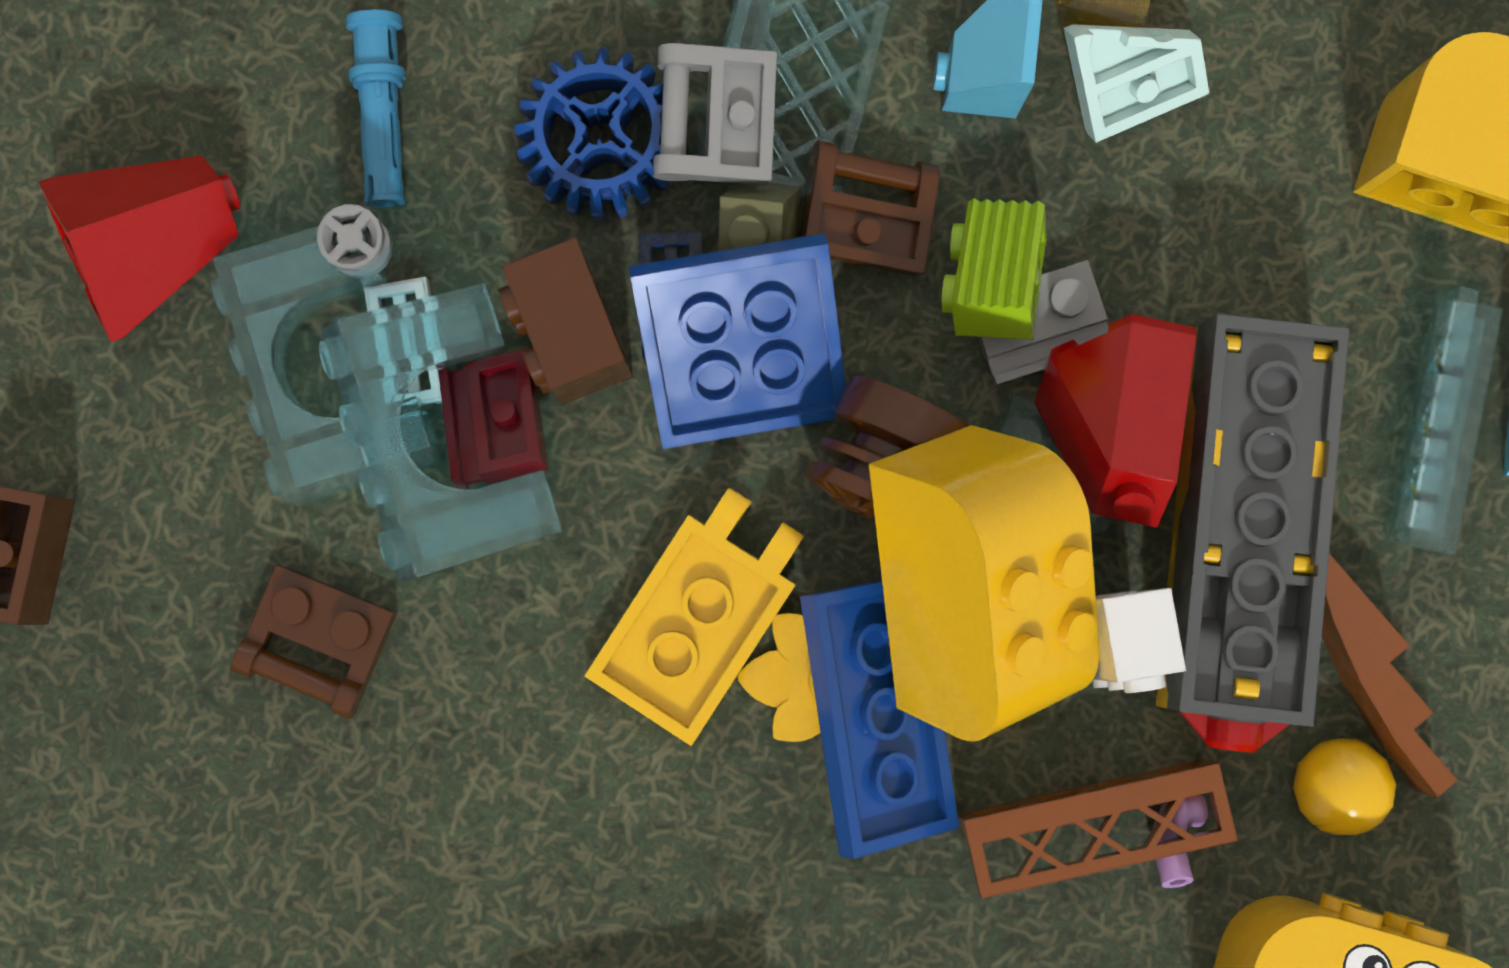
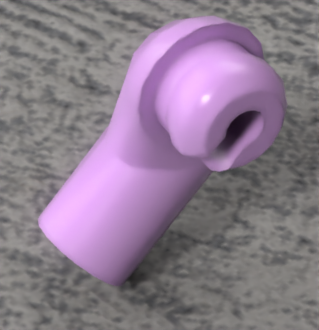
M1197 795L1185 798L1171 822L1186 832L1189 826L1201 827L1208 818V808L1204 796ZM1169 802L1162 803L1158 814L1162 815ZM1167 828L1160 841L1180 836ZM1187 853L1155 860L1162 887L1176 888L1190 884L1193 881Z

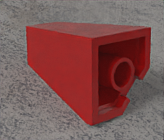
M203 156L56 176L38 181L69 258L72 259L83 285L88 286V288L84 289L110 342L124 338L239 236L232 212L240 210L241 206L233 183L227 173L217 175Z
M1130 314L1108 324V333L1080 345L1073 339L1050 350L1036 391L1035 405L1065 463L1078 480L1092 514L1158 527L1178 479L1197 336L1196 327Z

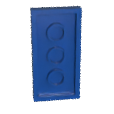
M882 579L801 595V607L839 856L856 859L959 828L945 731L896 707Z

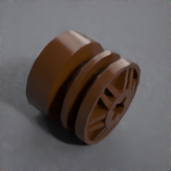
M851 376L835 409L834 417L842 425L855 433V438L850 443L841 439L822 437L819 444L820 450L842 463V466L839 469L821 462L811 461L805 477L826 491L837 504L875 521L869 463L968 427V425L949 412L904 390L867 377Z

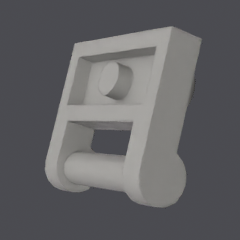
M667 43L658 47V68L664 71L661 149L660 154L654 156V178L665 181L697 180L765 186L772 181L777 52L683 43ZM692 71L708 72L705 156L686 155L689 74Z

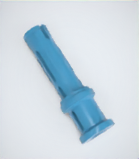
M376 9L355 11L345 17V25L347 30L351 31L353 35L354 66L348 70V77L353 88L358 90L360 102L364 205L369 207L395 206V203L396 205H404L398 89L402 88L403 82L406 80V70L404 67L399 66L397 31L402 29L403 19L400 14L393 11Z

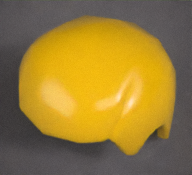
M1336 738L1318 743L1298 762L1292 788L1300 812L1310 823L1316 825L1319 830L1333 835L1355 836L1369 832L1384 821L1394 806L1396 782L1388 761L1368 743L1357 738Z

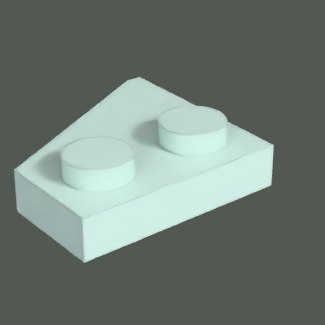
M1076 24L1064 28L1084 127L1087 134L1096 143L1209 94L1201 39L1190 30Z

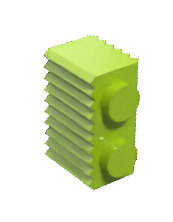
M973 198L968 202L965 224H953L950 255L951 261L958 262L956 275L946 274L944 276L943 313H952L955 336L1034 339L1035 319L1037 317L1047 239L1045 205L1040 201L1031 204L1024 200L1019 204L1014 200L1005 203L999 199L993 203L988 199L980 202Z

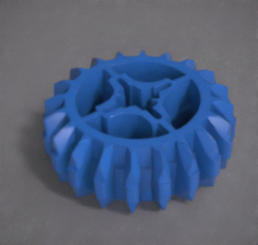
M603 47L599 48L596 53V64H586L583 53L575 50L572 53V61L575 68L565 72L562 64L558 61H552L549 68L554 81L551 84L543 79L533 78L531 87L537 97L540 98V101L532 99L520 100L519 109L530 121L516 124L514 126V133L517 139L529 143L517 150V156L521 164L534 165L527 173V178L532 186H541L548 183L544 192V197L548 203L553 205L559 202L568 192L566 210L572 216L578 215L582 210L585 200L590 201V211L594 220L603 219L605 202H613L617 215L620 218L626 217L628 215L626 197L634 194L638 204L645 208L651 204L649 193L645 188L648 182L656 189L662 191L669 187V181L653 177L654 156L659 155L661 149L663 83L652 86L656 72L655 68L650 64L641 67L636 73L632 74L634 59L633 55L628 52L623 53L616 66H613L610 63L608 50ZM590 91H615L598 104H586L576 98ZM637 104L645 110L652 123L650 141L643 155L634 148L633 141L624 134L625 129L632 120L631 111ZM557 115L565 119L568 127L575 132V137L567 148L570 156L562 166L553 158L550 149L551 130ZM598 124L602 130V124H608L614 142L609 140L607 143L602 144L600 139H598V145L592 144L585 125L591 128ZM603 163H613L624 170L629 169L618 176L608 179L595 180L580 177L582 173L588 175L592 169Z

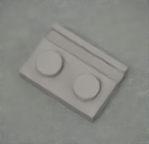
M1088 260L1042 274L1033 340L978 337L994 387L1043 372L1050 350L1073 339L1080 345L1108 333L1106 321L1108 318Z

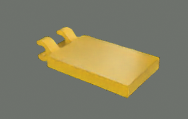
M732 488L727 489L706 524L691 515L687 516L585 674L586 678L690 746H692L795 587L796 583L782 575L781 572L804 538L803 534L783 522L759 559L728 540L727 538L752 502Z

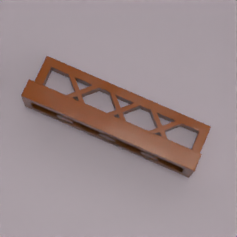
M1207 759L957 814L962 839L968 845L977 889L981 899L1238 841L1220 764ZM1209 793L1217 829L1190 834L1171 822L1185 798ZM1169 802L1162 815L1148 807ZM1138 809L1157 821L1142 846L1126 849L1107 836L1120 814L1125 811ZM1106 816L1098 830L1084 822L1085 820ZM1074 823L1094 836L1081 858L1076 861L1062 863L1044 851V848L1059 826ZM1167 828L1180 836L1160 841ZM1043 830L1035 844L1020 836ZM1011 838L1030 850L1016 874L990 879L983 843ZM1103 842L1116 850V852L1095 856ZM1039 857L1053 865L1031 870Z

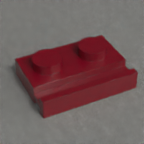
M522 349L465 363L466 368L450 372L448 368L438 370L450 479L459 492L469 490L468 485L482 481L489 485L549 470L538 391L524 360Z

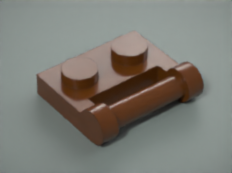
M816 140L809 159V183L800 237L825 233L829 245L830 260L912 276L925 274L939 185V166L918 161L915 167L846 153L838 151L837 144ZM834 176L909 191L911 198L910 206L832 191Z
M276 565L246 637L241 641L235 652L231 671L247 678H252L255 674L328 703L332 705L331 712L351 719L359 707L397 612L282 565ZM273 633L350 664L351 666L346 678L342 682L267 651Z

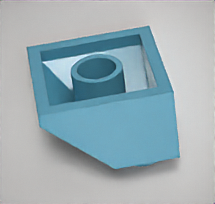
M986 0L954 32L948 53L937 52L933 90L944 91L942 111L1016 119L1035 82L1043 0Z

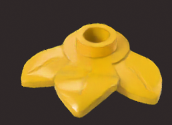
M791 613L778 614L772 621L777 650L769 651L753 659L740 671L738 681L754 699L765 705L777 708L772 726L774 739L789 742L805 741L820 733V725L803 615Z

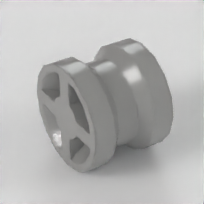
M344 204L333 208L323 217L317 230V243L321 254L341 273L352 278L365 279L377 275L387 266L392 256L393 241L389 230L370 210L360 205ZM349 251H361L358 253H349Z

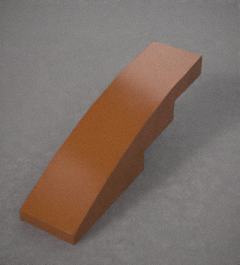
M1329 553L1322 639L1339 678L1373 736L1416 792L1439 797L1458 780L1416 733L1415 729L1431 716L1433 712L1390 663L1408 648L1409 644Z

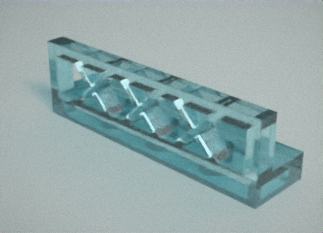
M1460 286L1434 298L1432 301L1385 542L1445 556L1455 555L1503 311L1501 308L1477 303L1480 290Z

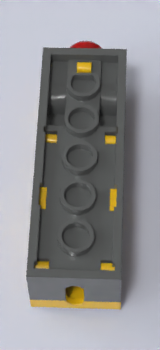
M1216 314L1196 327L1197 336L1177 479L1167 588L1172 590L1186 671L1164 675L1166 687L1157 689L1156 706L1178 711L1208 747L1255 753L1263 744L1290 724L1314 727L1350 328Z

